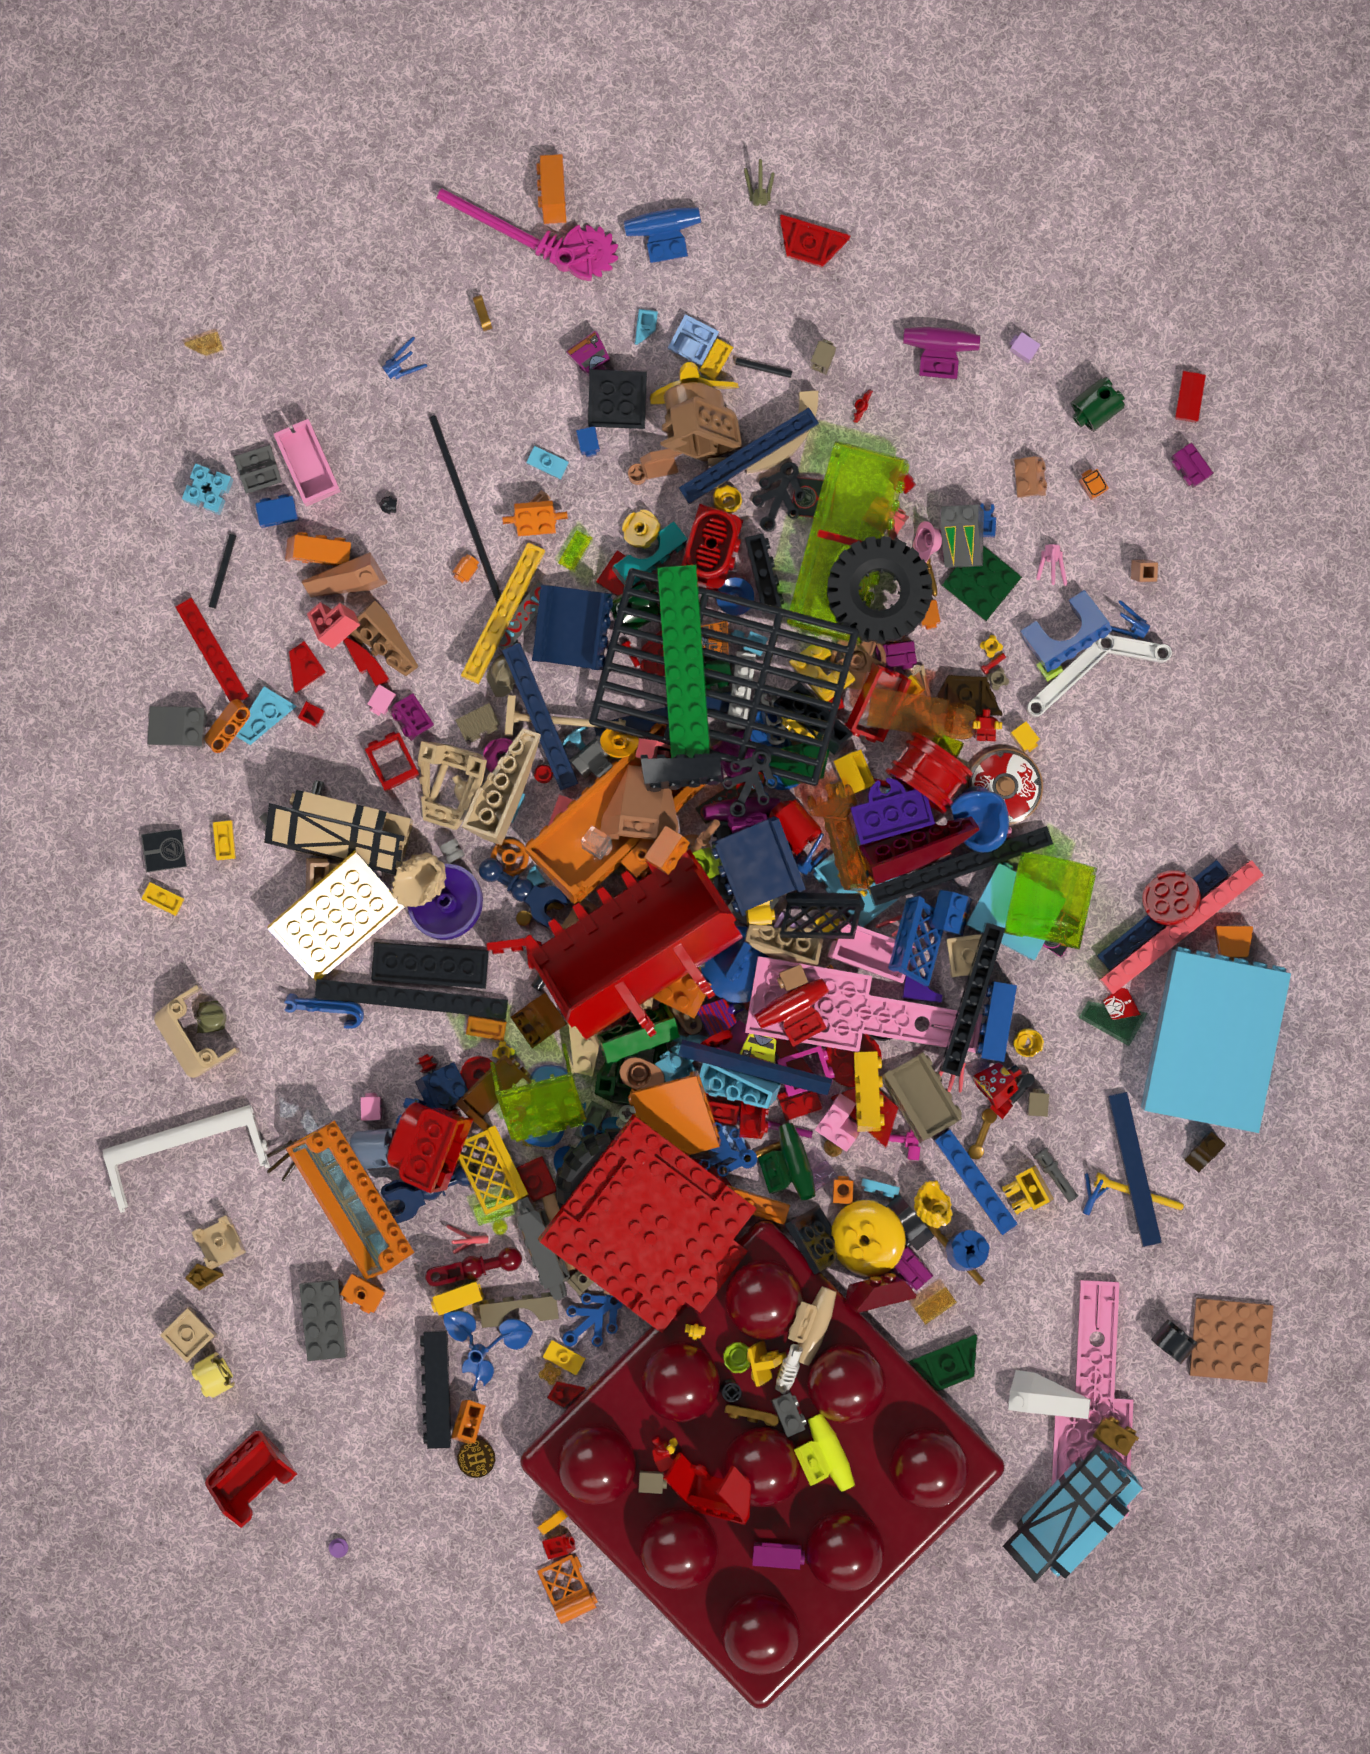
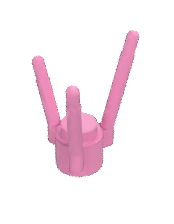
M1045 545V551L1041 552V561L1036 580H1040L1045 559L1047 558V562H1051V584L1054 585L1055 562L1059 560L1063 584L1066 586L1067 580L1063 563V552L1060 551V545Z

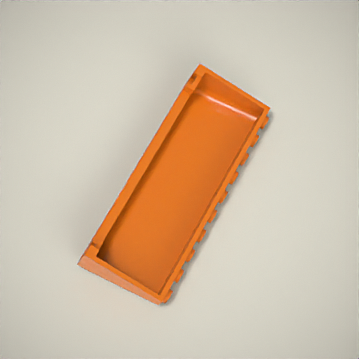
M656 723L650 729V733L664 737L667 725ZM637 750L632 755L623 757L619 762L615 761L612 763L613 766L606 774L601 775L599 778L597 777L592 787L585 788L579 799L571 801L566 811L557 814L552 824L544 826L539 832L540 835L535 839H530L525 845V852L574 905L585 899L622 864L620 861L643 840V838L619 836V840L600 837L602 817L628 765L642 766L641 759L635 757ZM706 784L696 788L686 786L677 790H671L676 813Z

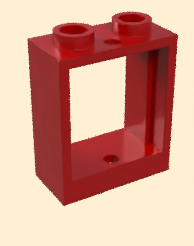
M395 731L385 735V739L380 742L374 740L368 743V747L365 748L384 791H388L420 775L401 734H396ZM398 741L411 769L386 781L373 752Z

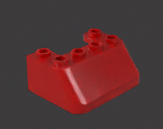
M255 1431L208 1475L205 1486L222 1514L242 1528L251 1520L253 1510L249 1503L275 1478L280 1483L287 1484L293 1480L297 1472L288 1458L264 1433Z

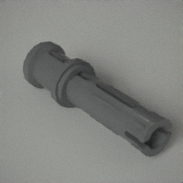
M1048 1147L1035 1154L1033 1158L1039 1161L1044 1168L1043 1172L1050 1175L1068 1203H1070L1079 1195L1058 1168V1161H1054L1048 1152Z

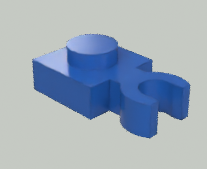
M981 503L980 507H981L983 510H984V503ZM991 504L989 511L984 510L983 537L995 538L996 517H991L995 509L994 504Z

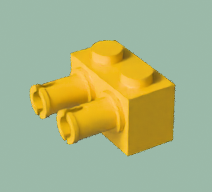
M1036 1165L1016 1175L1017 1180L1002 1187L1004 1192L1012 1189L1005 1193L1008 1198L1023 1190L1026 1197L1011 1204L1013 1209L1021 1206L1014 1210L1017 1215L1030 1207L1035 1210L1054 1200Z

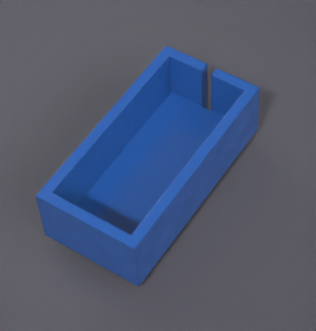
M995 981L988 985L985 997H989L988 1004H984L982 1011L985 1021L981 1023L979 1035H982L981 1042H978L976 1054H979L978 1058L1004 1062L1017 985Z

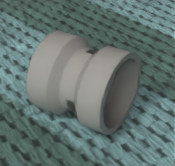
M456 838L439 847L442 853H446L448 864L465 856L463 850L457 847L459 843Z

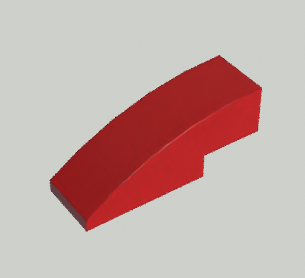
M347 637L344 639L361 674L368 671L376 687L390 681L384 669L367 650Z

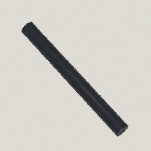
M229 534L209 603L210 608L216 609L236 535Z

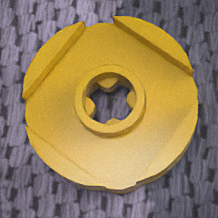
M640 510V512L629 514L622 525L625 541L635 548L643 549L650 547L661 529V524L657 517L648 510ZM644 525V530L639 533L638 527H643Z

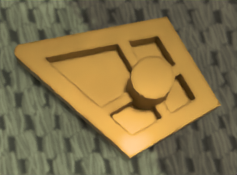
M197 1263L185 1279L200 1291L224 1276V1273Z

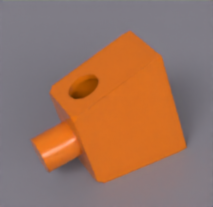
M1253 926L1214 927L1219 955L1230 957L1229 960L1234 961V958H1246L1249 956Z

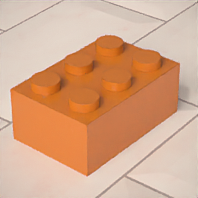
M688 973L652 998L695 1019L706 994L702 993Z

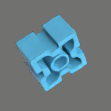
M195 463L190 476L193 484L192 486H186L182 500L196 507H199L200 503H202L205 510L220 515L225 504V500L222 498L223 493H229L233 478L220 472H216L214 476L209 468ZM210 485L209 487L212 490L205 493L204 488Z

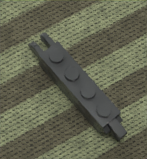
M528 1196L518 1200L520 1210L518 1227L524 1233V1242L532 1254V1264L538 1270L540 1284L544 1286V1289L549 1288L553 1299L560 1301L567 1296V1288L564 1282L568 1280L570 1274L565 1261L538 1241L539 1236L550 1221L546 1211L542 1208L537 1209L531 1197Z

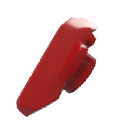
M868 390L862 399H858L855 402L857 412L854 413V423L859 422L867 410L872 390Z

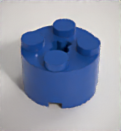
M963 1231L953 1236L946 1245L948 1263L958 1271L976 1269L987 1260L990 1249L989 1243L983 1235L976 1231Z

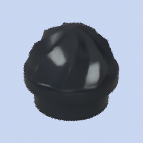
M388 496L380 501L379 506L381 510L388 513V515L397 511V498Z

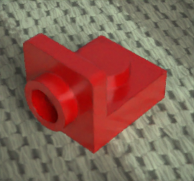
M570 1531L542 1541L548 1560L568 1555L576 1549L575 1540L571 1536Z

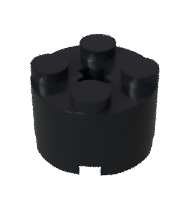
M1169 1319L1164 1322L1151 1339L1180 1364L1197 1345L1194 1339Z

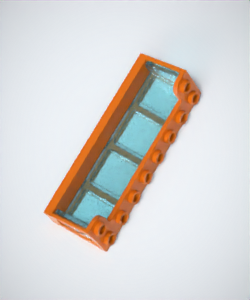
M335 1120L300 1138L286 1148L365 1280L388 1272L415 1253Z

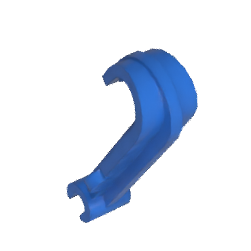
M296 994L287 995L284 1002L287 1004L284 1010L288 1013H292L295 1010H306L308 1012L352 1014L357 1019L346 1020L344 1023V1028L346 1029L358 1027L364 1019L363 1008L354 1002L299 998Z

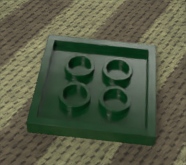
M983 546V566L956 567L941 586L986 622L1020 581L1022 576Z

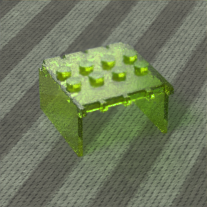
M566 1043L562 1044L567 1066V1074L557 1077L551 1074L549 1079L538 1082L532 1079L530 1084L518 1087L516 1084H513L511 1089L503 1090L495 1064L490 1062L496 1097L511 1140L515 1139L516 1142L529 1139L530 1135L533 1138L546 1135L549 1130L552 1133L566 1130L568 1125H570V1128L584 1125L583 1122L587 1120L580 1088Z

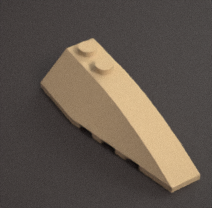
M524 728L520 731L509 746L505 756L501 757L494 771L490 772L483 786L479 787L476 791L462 828L484 840L502 845L523 794L541 734Z

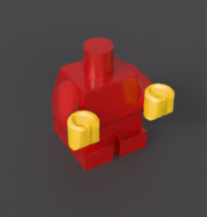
M983 709L982 716L974 719L972 723V728L975 729L974 738L976 741H996V729H1002V722L990 716V709Z
M659 1437L652 1440L654 1444L652 1453L660 1473L669 1469L678 1455L674 1454V1447L678 1444L676 1438L669 1440V1443L666 1441L661 1442Z

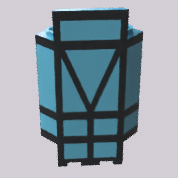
M1097 1445L1084 1460L1079 1457L1016 1523L1018 1530L1007 1540L1003 1547L1034 1583L1049 1568L1056 1576L1059 1577L1061 1575L1066 1579L1129 1512L1127 1505L1143 1489L1139 1479L1111 1453L1107 1454Z

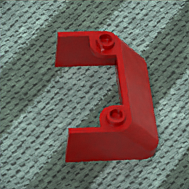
M678 1453L663 1479L684 1502L696 1512L746 1524L750 1517V1480L742 1475L735 1466H731L724 1479L711 1476L705 1466L701 1464L693 1465L682 1453Z

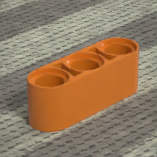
M232 700L206 733L204 740L213 752H223L249 719L250 710L241 700Z

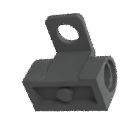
M599 735L569 759L584 778H587L591 773L599 778L613 766L608 761L611 756L605 753L601 747V737Z

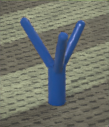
M1086 1173L1088 1200L1082 1213L1090 1215L1096 1199L1109 1188L1106 1187L1100 1190L1103 1184L1101 1179L1092 1194L1089 1174Z

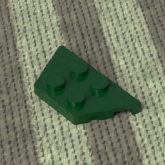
M802 743L780 749L817 759L820 747ZM828 749L822 767L820 779L824 778L826 764L829 755ZM760 754L762 759H765V755ZM772 754L769 763L772 767L812 777L815 767ZM779 777L785 787L802 784L801 782Z
M977 1334L911 1359L908 1362L938 1391L973 1378L975 1375Z

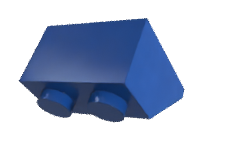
M939 890L930 927L963 936L972 899L955 892Z

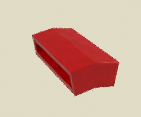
M1183 371L1175 415L1176 420L1194 423L1199 421L1206 379L1205 374Z

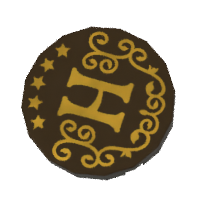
M476 1439L475 1443L472 1444L464 1443L457 1455V1463L460 1470L466 1476L472 1478H481L489 1474L496 1461L492 1446L481 1439Z

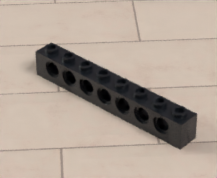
M984 923L939 1071L960 1077L1005 932L1003 927Z

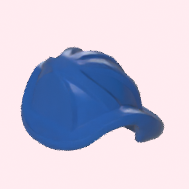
M971 786L954 799L951 804L953 819L972 816L979 826V831L964 841L969 848L977 852H990L999 848L1004 843L1009 829V815L1007 805L1000 795L981 786Z

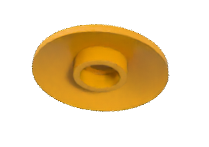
M606 729L601 735L600 744L608 755L623 758L632 755L637 750L639 739L638 737Z

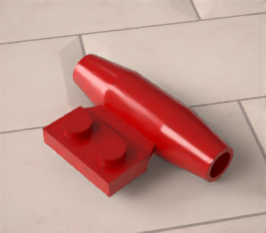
M822 978L803 984L771 1001L757 1012L754 1017L761 1029L783 1021V1030L794 1047L827 1029L819 1012L811 1006L825 996L829 989Z

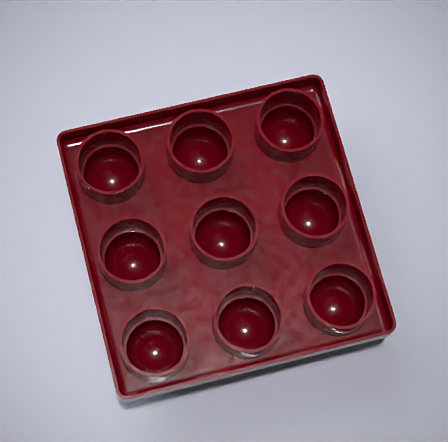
M768 1220L756 1222L737 1241L748 1252L701 1313L685 1302L662 1333L651 1325L524 1450L520 1459L523 1471L740 1695L757 1709L768 1707L1002 1476L1005 1469L1004 1461L1000 1455L861 1313H857L845 1306L846 1298L821 1272L814 1275L799 1249ZM822 1286L836 1291L832 1317L821 1346L809 1366L799 1362L800 1367L795 1381L788 1392L797 1398L799 1406L796 1408L799 1414H803L807 1423L804 1425L805 1430L787 1437L783 1433L779 1422L775 1426H768L763 1420L755 1423L747 1421V1417L740 1416L739 1419L728 1417V1413L724 1412L727 1404L776 1415L770 1400L784 1394L775 1389L782 1363L771 1369L772 1379L756 1387L751 1376V1366L742 1373H733L725 1366L723 1354L726 1348L732 1343L737 1342L751 1347L757 1342L764 1340L767 1353L778 1350L779 1353L786 1352V1356H788L790 1346L798 1344V1342L790 1340L788 1337L789 1329L795 1321L796 1311L801 1302L812 1304ZM699 1324L701 1327H706L705 1335H701V1338L694 1340L692 1337H688L689 1333L684 1332L685 1325ZM726 1379L735 1380L741 1388V1397L735 1402L726 1401L720 1392V1385ZM818 1414H822L836 1433L849 1461L855 1486L842 1492L830 1475L817 1484L810 1486L794 1449L805 1443L813 1441L808 1419ZM659 1437L661 1442L666 1441L669 1443V1440L676 1438L678 1444L674 1447L675 1455L682 1453L691 1464L705 1466L708 1469L707 1472L717 1478L724 1479L731 1466H735L742 1475L750 1480L749 1483L751 1484L750 1517L746 1524L694 1511L668 1483L667 1489H663L662 1494L639 1492L640 1470L659 1471L652 1453L654 1447L652 1440ZM669 1469L664 1471L663 1477L666 1475ZM754 1542L801 1545V1550L805 1551L804 1565L800 1564V1569L753 1566Z

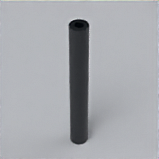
M742 358L736 359L735 365L788 378H791L792 375L791 370Z

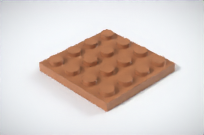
M1196 1298L1192 1339L1197 1342V1345L1191 1352L1189 1375L1267 1383L1274 1305Z

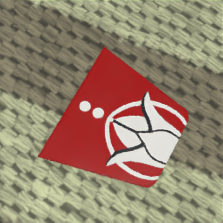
M1120 988L1103 1000L1113 1020L1141 1015L1126 988Z

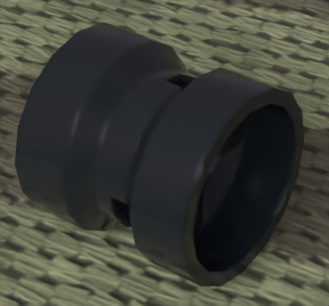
M726 1379L721 1383L720 1392L726 1401L735 1402L741 1397V1388L735 1380Z

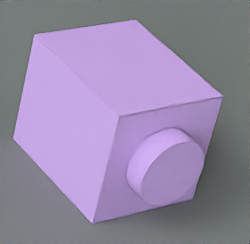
M1023 332L1019 336L1015 335L1009 343L1012 346L1010 351L1027 363L1030 362L1040 347L1039 343Z

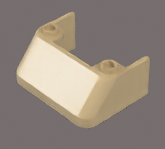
M199 985L194 986L170 1001L154 1016L156 1026L184 1072L192 1078L199 1077L240 1052L239 1048H234L218 1057L212 1049L205 1048L199 1052H196L177 1020L187 1012V1005L184 1000L202 990V987Z

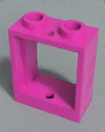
M821 1046L776 1060L778 1065L787 1067L786 1062L817 1052L825 1077L835 1078L832 1068L828 1067L826 1060H828L826 1049H822ZM784 1084L788 1097L808 1091L800 1088L794 1090L793 1086Z

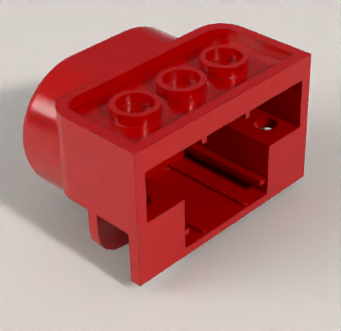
M699 504L681 566L697 565L698 586L717 591L718 588L724 585L729 570L733 571L736 558L733 555L734 552L738 553L741 539L738 538L744 520L734 514L727 513V511ZM714 540L717 545L711 549L706 546V542Z
M418 1102L410 1104L402 1114L387 1154L388 1165L399 1170V1176L404 1182L428 1193L447 1190L474 1119L471 1117L463 1118L455 1112L447 1111L443 1108H429Z

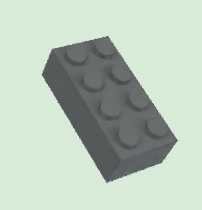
M340 1279L300 1283L307 1362L347 1357Z

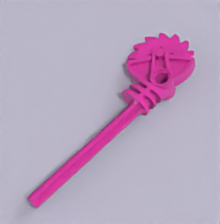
M442 188L436 197L440 201L530 247L535 251L536 256L543 254L544 260L550 258V263L554 264L558 270L562 272L569 271L581 280L592 281V274L602 277L601 271H612L613 268L609 264L618 260V256L613 255L618 248V244L611 245L612 234L609 233L605 237L604 230L600 226L596 232L589 225H586V231H583L580 225L569 231L565 239L562 237L559 241L556 240L557 234L551 237V231L548 230L543 239L539 240ZM562 257H567L569 261L562 262L560 259Z

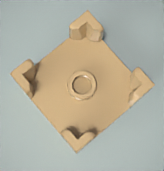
M981 934L945 939L951 977L969 975Z
M227 1215L219 1218L218 1223L204 1230L199 1228L191 1232L205 1256L203 1259L206 1266L210 1269H214L246 1253L231 1218Z
M191 1307L187 1308L160 1335L186 1363L217 1335L211 1327L208 1328L196 1316L197 1313Z

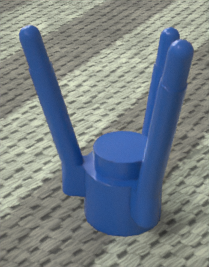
M415 337L407 341L382 366L390 379L395 377L397 380L404 375L427 367V364H423L399 372L402 370L399 364L411 356L413 352H408L397 361L396 359L415 340Z
M1120 600L1119 604L1137 620H1133L1124 613H1120L1121 617L1133 624L1131 626L1133 632L1111 626L1112 631L1129 635L1135 639L1138 636L1143 639L1150 625Z
M823 833L819 835L807 857L802 855L800 858L801 853L795 856L794 859L799 872L807 875L828 851L825 848L812 862L811 857L823 838Z

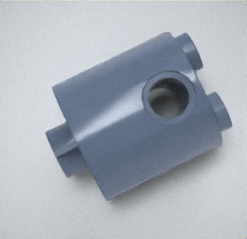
M395 1128L356 1131L352 1135L349 1145L364 1169L391 1167L387 1162V1154L396 1131Z

